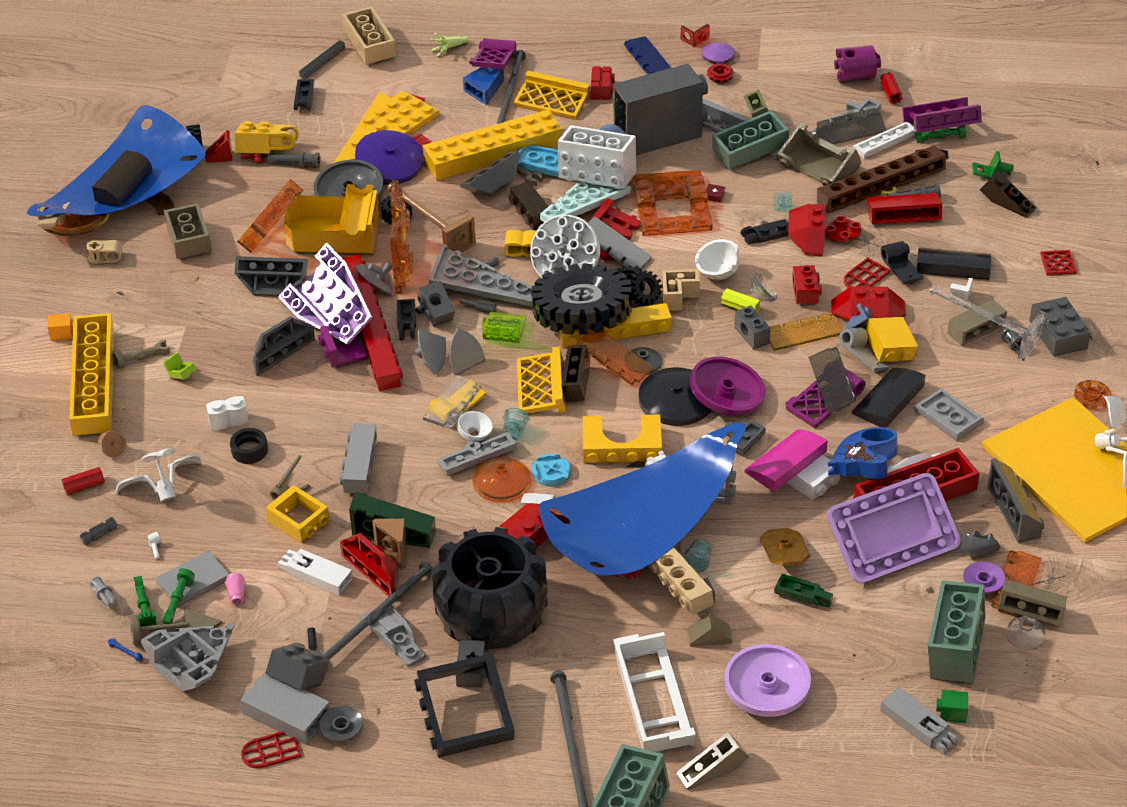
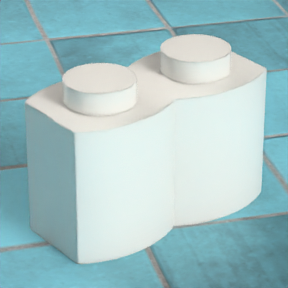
M234 396L225 401L216 400L206 404L209 425L213 431L223 430L229 426H242L249 422L243 396Z

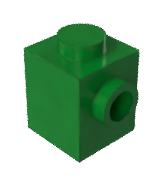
M942 690L941 699L937 698L936 711L940 712V718L944 721L966 723L968 692Z

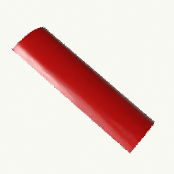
M937 193L867 197L868 216L871 224L942 220V202Z

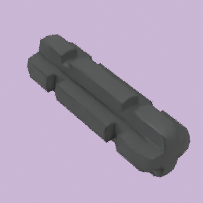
M110 517L105 520V523L101 522L90 528L89 532L81 533V542L87 545L92 542V539L95 540L108 533V530L111 531L117 528L116 520Z

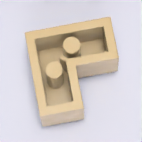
M699 269L662 270L663 304L667 303L669 311L682 310V298H699Z

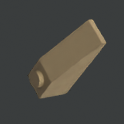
M727 732L676 773L685 787L690 790L732 771L749 756L739 741Z

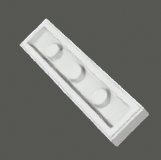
M908 122L902 123L853 145V148L865 159L915 136L914 127Z

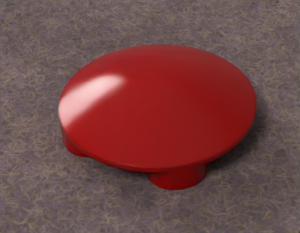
M837 216L836 220L826 226L825 233L831 240L848 242L860 235L861 224L846 219L845 216Z

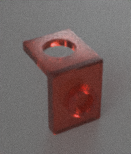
M709 24L704 25L695 32L683 25L681 26L680 39L693 47L698 46L710 37ZM685 32L689 34L690 40L685 37Z

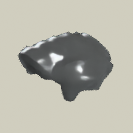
M975 531L973 536L965 532L962 535L961 552L971 557H985L1001 548V545L994 539L991 533L982 536L979 531Z

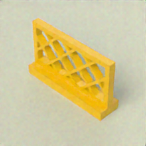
M527 71L525 75L526 80L514 101V106L539 112L549 110L553 115L576 120L585 101L589 100L591 96L590 84ZM527 87L535 88L531 91H527ZM541 91H549L550 93L543 95ZM539 93V97L532 99L531 95ZM558 94H562V95H566V96L561 97V98H558L557 95H558ZM552 96H554V98L556 99L551 102H547L546 100L547 98H550ZM525 97H528V98H529V101H526V102H521V101H520L521 99H523V98H525ZM576 97L580 98V100L574 102L572 98ZM542 100H543L544 103H545V104L540 105V106L535 104V103H537V102H539V101H542ZM570 100L571 103L565 106L561 103ZM556 104H559L560 108L557 109L551 108V106ZM573 107L575 108V112H574V113H571V112H567V111H566V110H568V109H570V108H573Z
M560 346L552 347V353L517 358L520 415L558 409L559 413L566 412V401L561 387L564 363ZM550 360L546 365L541 364L542 361ZM522 364H531L527 369L522 367ZM536 367L541 369L537 373L532 372ZM545 372H548L550 375L546 379L541 377ZM527 375L531 376L532 378L527 382L523 380ZM536 380H539L541 383L537 387L532 385ZM546 385L551 387L547 392L542 390ZM527 388H530L532 391L528 395L523 393ZM537 393L542 395L538 400L533 398ZM547 398L552 400V403L544 404L542 402ZM528 401L533 403L529 407H523Z

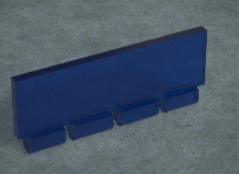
M646 36L624 42L626 49L647 75L671 68Z

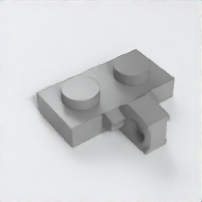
M866 98L862 104L849 100L846 103V110L851 114V121L866 126L881 110L882 104L870 98Z

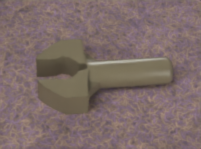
M519 165L517 166V172L526 177L525 182L529 181L532 186H537V180L542 183L541 172L535 171L531 173Z

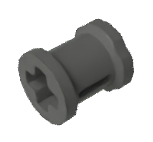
M1009 326L1001 332V338L1008 342L1011 350L1016 351L1024 345L1025 339L1016 333V329L1013 326Z

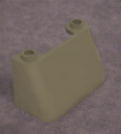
M802 122L798 124L777 153L783 166L791 167L821 182L823 186L847 178L862 164L855 148L849 146L848 148L843 147L841 149L819 138L816 132H809L807 130L808 125Z

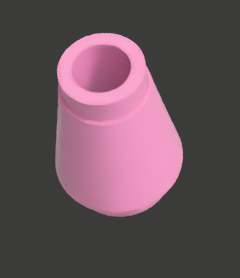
M240 573L229 574L225 581L231 603L234 605L242 604L246 580Z

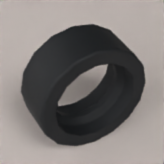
M244 428L235 432L230 439L233 458L244 464H252L262 460L268 452L265 433L256 428ZM246 442L259 443V446L250 450L238 448Z

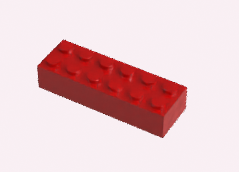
M956 448L889 472L887 477L883 479H869L855 484L853 499L917 475L929 473L936 479L944 500L948 501L977 490L980 473L960 448Z

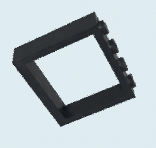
M492 653L417 671V679H414L415 690L421 694L422 698L419 699L422 712H426L427 718H424L427 731L431 730L432 738H429L432 750H436L438 758L514 739V726ZM485 668L502 728L443 741L427 681Z

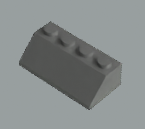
M996 458L991 459L987 487L1017 542L1021 543L1041 538L1042 529H1044L1043 519L1039 518L1035 505L1030 502L1026 489H1023L1019 476L1015 475L1011 467Z

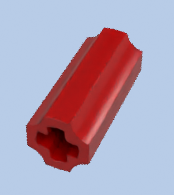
M890 72L883 74L880 77V83L888 101L891 104L900 103L903 99L902 92L894 74Z
M100 467L61 479L66 495L105 483Z

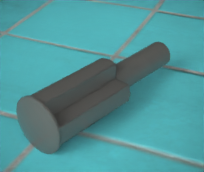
M460 299V304L473 306L479 311L495 314L497 309V303L479 299L477 302Z

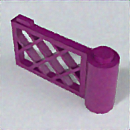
M483 38V41L479 43L477 55L475 58L470 59L469 64H472L474 67L505 69L511 57H514L517 43L513 40Z
M829 363L820 378L797 397L793 396L786 402V410L813 428H816L852 396H859L864 390L866 382L838 363ZM825 381L826 383L830 384L831 387L820 388V385ZM836 392L845 394L843 397H834ZM820 393H831L832 398H821ZM809 394H818V398L807 399V396ZM821 403H832V406L830 408H821ZM805 404V409L797 410L794 408L796 405ZM807 404H819V408L808 409ZM808 414H820V416L814 421L808 417Z

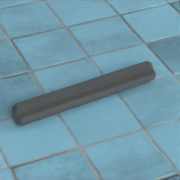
M337 41L300 69L299 76L303 79L308 77L345 48V42Z

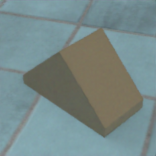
M711 613L706 614L688 627L690 647L732 643L729 624Z

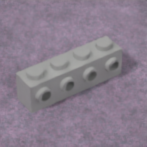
M353 423L352 431H348L349 445L345 446L346 459H343L342 463L344 473H340V485H343L344 493L358 492L368 494L377 443L376 424Z

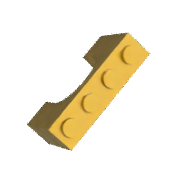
M641 415L640 435L635 440L626 443L613 442L605 437L602 430V416H583L584 463L647 462L648 457L659 456L658 452L662 451L660 415Z

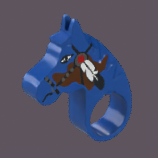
M872 427L849 435L837 447L833 460L828 462V466L832 467L828 471V475L840 474L846 477L859 475L872 479L887 477V460L894 458L898 453L896 431L884 427Z

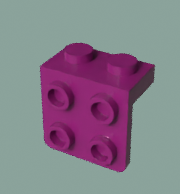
M328 326L320 327L321 335H318L320 346H323L324 356L328 358L331 367L367 358L366 351L358 334L347 345L336 338H332Z

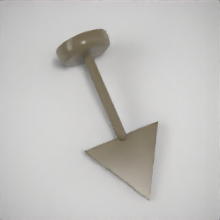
M184 608L186 622L141 627L139 617L133 615L130 616L133 645L139 644L141 642V632L183 627H215L222 623V621Z

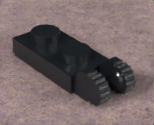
M786 219L754 227L747 226L741 230L740 234L745 238L747 244L770 241L788 236V222Z
M415 299L397 300L399 340L404 339L403 329H410V337L415 339Z

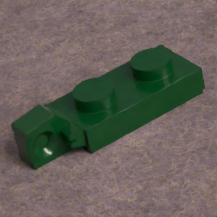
M781 574L774 588L775 594L812 605L830 608L833 602V593L826 592L820 588L821 585Z

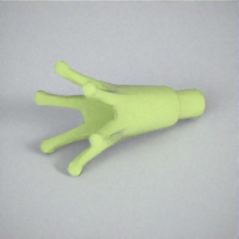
M434 33V36L440 39H430V41L441 43L440 46L432 49V52L441 49L437 57H440L443 52L450 48L468 43L467 36L446 37Z

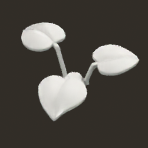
M1106 396L1104 398L1108 404L1112 429L1105 430V433H1097L1095 445L1098 449H1106V451L1124 454L1122 489L1127 488V451L1117 449L1115 446L1119 445V441H1127V437L1119 438L1117 434L1113 433L1122 429V423L1126 420L1125 405L1116 396Z
M174 448L149 453L142 457V461L156 460L161 480L157 481V486L149 475H139L119 482L115 490L116 494L130 484L148 481L153 487L154 492H158L161 502L171 500L176 497L173 489L175 487L173 468L186 464L201 465V458L197 454H192L168 464L167 466L170 469L169 481L168 478H164L159 458L173 454L175 452Z

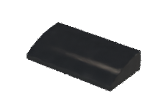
M919 247L917 270L921 274L989 280L991 254Z
M891 368L852 410V414L878 427L887 428L924 387L926 375L906 368Z

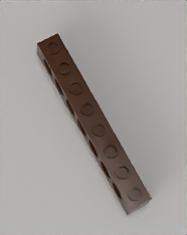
M933 145L817 188V203L819 205H826V211L830 213L867 199V197L881 194L882 191H889L893 187L897 188L946 169V154Z

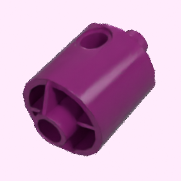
M873 45L836 48L837 60H834L835 70L838 69V82L876 78L877 68H881V57L875 51Z

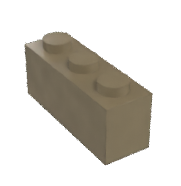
M992 299L949 319L948 334L963 346L1004 326L1007 311Z
M1005 579L999 596L998 608L1060 626L1066 610L1067 596Z

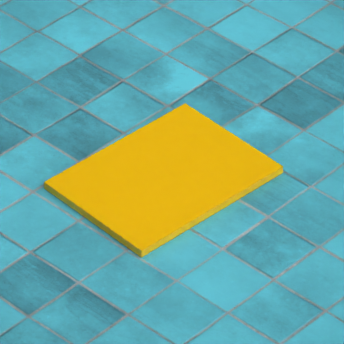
M1074 397L982 441V447L994 458L1011 467L1015 475L1019 476L1021 484L1084 543L1127 521V488L1122 489L1124 454L1096 447V434L1105 433V430L1110 429ZM1119 441V445L1115 446V448L1127 451V444Z

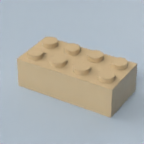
M373 6L342 14L344 31L366 65L396 57L395 40Z

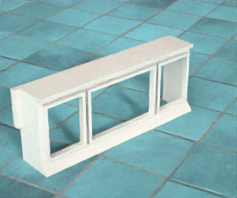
M664 632L642 637L636 634L613 639L617 664L642 749L658 752L686 745L695 747L696 734L694 728H690L666 650ZM657 653L662 670L629 676L625 659ZM664 677L676 716L643 722L632 684ZM676 723L680 727L679 731L647 737L645 732L648 729Z

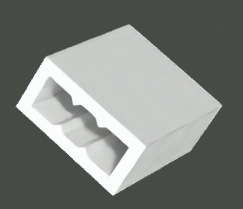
M822 455L787 483L813 501L818 496H822L830 487L835 486L840 480V474L828 475V471L832 468L828 466V462L831 460Z

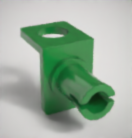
M996 151L989 166L975 162L972 163L974 175L989 179L997 171L1011 175L1014 169L1013 164L1001 162L999 151ZM977 168L983 169L985 173L978 171Z

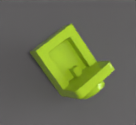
M174 353L163 361L170 378L185 380L196 370L194 363L183 362L179 353Z

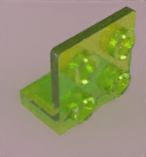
M490 312L489 317L483 318L482 321L483 339L520 343L526 316Z

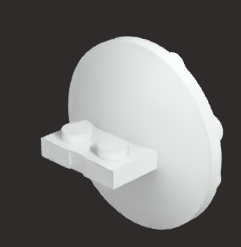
M573 215L552 217L538 228L532 239L531 261L535 271L541 278L547 272L554 274V269L563 267L568 271V265L577 264L578 269H582L583 264H592V268L595 269L600 258L598 236L593 227L582 218Z

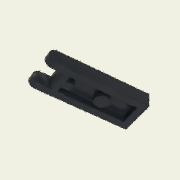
M297 79L294 110H298V106H307V110H311L315 85L314 79Z

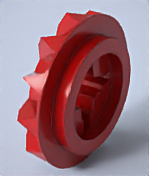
M716 64L707 70V76H709L710 80H714V82H728L734 75L733 69L725 64Z

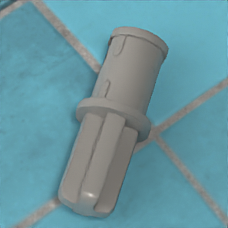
M100 577L91 579L90 587L96 592V597L102 600L109 609L117 606L118 602L112 594V589L106 586Z

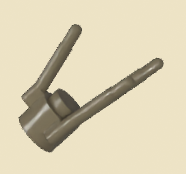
M298 455L279 483L270 491L269 494L272 499H277L290 488L285 481L300 461L301 455ZM306 484L300 487L299 489L304 491L305 489L309 488L310 485Z

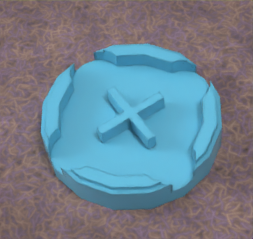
M558 454L542 455L532 464L534 480L545 486L563 484L571 475V465L568 459L565 457L563 459Z

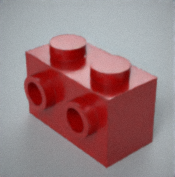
M815 265L793 266L792 282L796 304L818 303L819 296L822 295L821 284L818 285L820 283L819 272L816 273Z

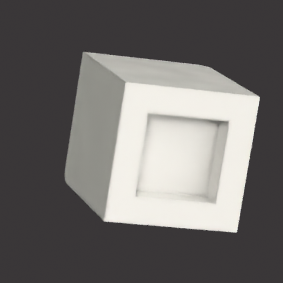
M969 278L967 286L952 283L949 302L967 305L972 290L973 278Z

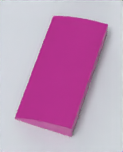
M797 429L747 467L744 473L772 492H775L826 453L828 440L813 432Z

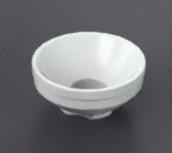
M476 411L463 413L459 417L457 424L459 433L468 441L479 442L487 439L493 428L491 419L485 414ZM474 430L479 435L472 436L468 433V431Z

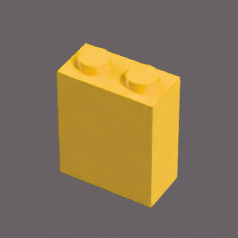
M903 317L868 319L865 330L868 334V341L879 362L914 361L918 345Z

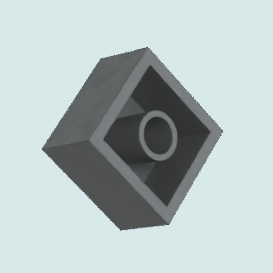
M295 642L291 645L281 646L272 650L265 673L298 690H302L323 683L329 659L323 657L322 653L310 651L305 648V645Z

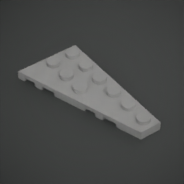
M442 244L429 278V284L441 281L445 289L532 307L531 285L522 281L517 282L511 279L510 275L506 273L502 275L496 272L495 268L477 259L467 258L462 255V252L458 250L454 252L448 249L447 245Z

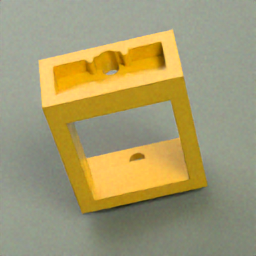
M295 485L265 507L267 521L300 543L310 538L317 530L330 521L328 506ZM298 504L313 512L301 524L286 516Z

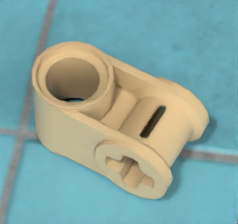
M94 240L86 245L89 251L88 260L92 264L117 263L121 260L122 245L117 240Z

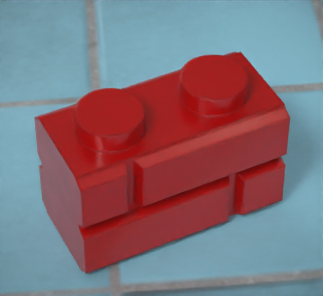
M593 66L590 86L592 100H599L600 98L602 100L611 99L613 84L615 83V73H612L611 67L603 66L601 68V66Z

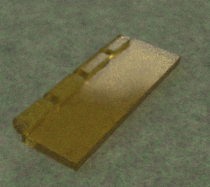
M829 312L817 315V319L815 316L800 319V325L798 320L783 323V329L780 324L770 326V344L773 350L777 351L839 336L842 328L836 317H832Z

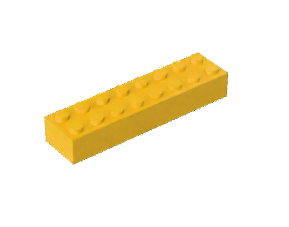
M549 110L541 111L423 145L424 162L435 180L439 181L487 167L508 152L518 151L522 147L523 149L530 145L545 148L557 147L558 140L563 135L562 127Z
M111 313L74 316L69 415L73 436L98 434L112 430L114 325Z

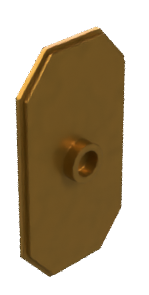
M789 528L767 530L760 537L771 563L781 566L803 564L811 557L798 531Z

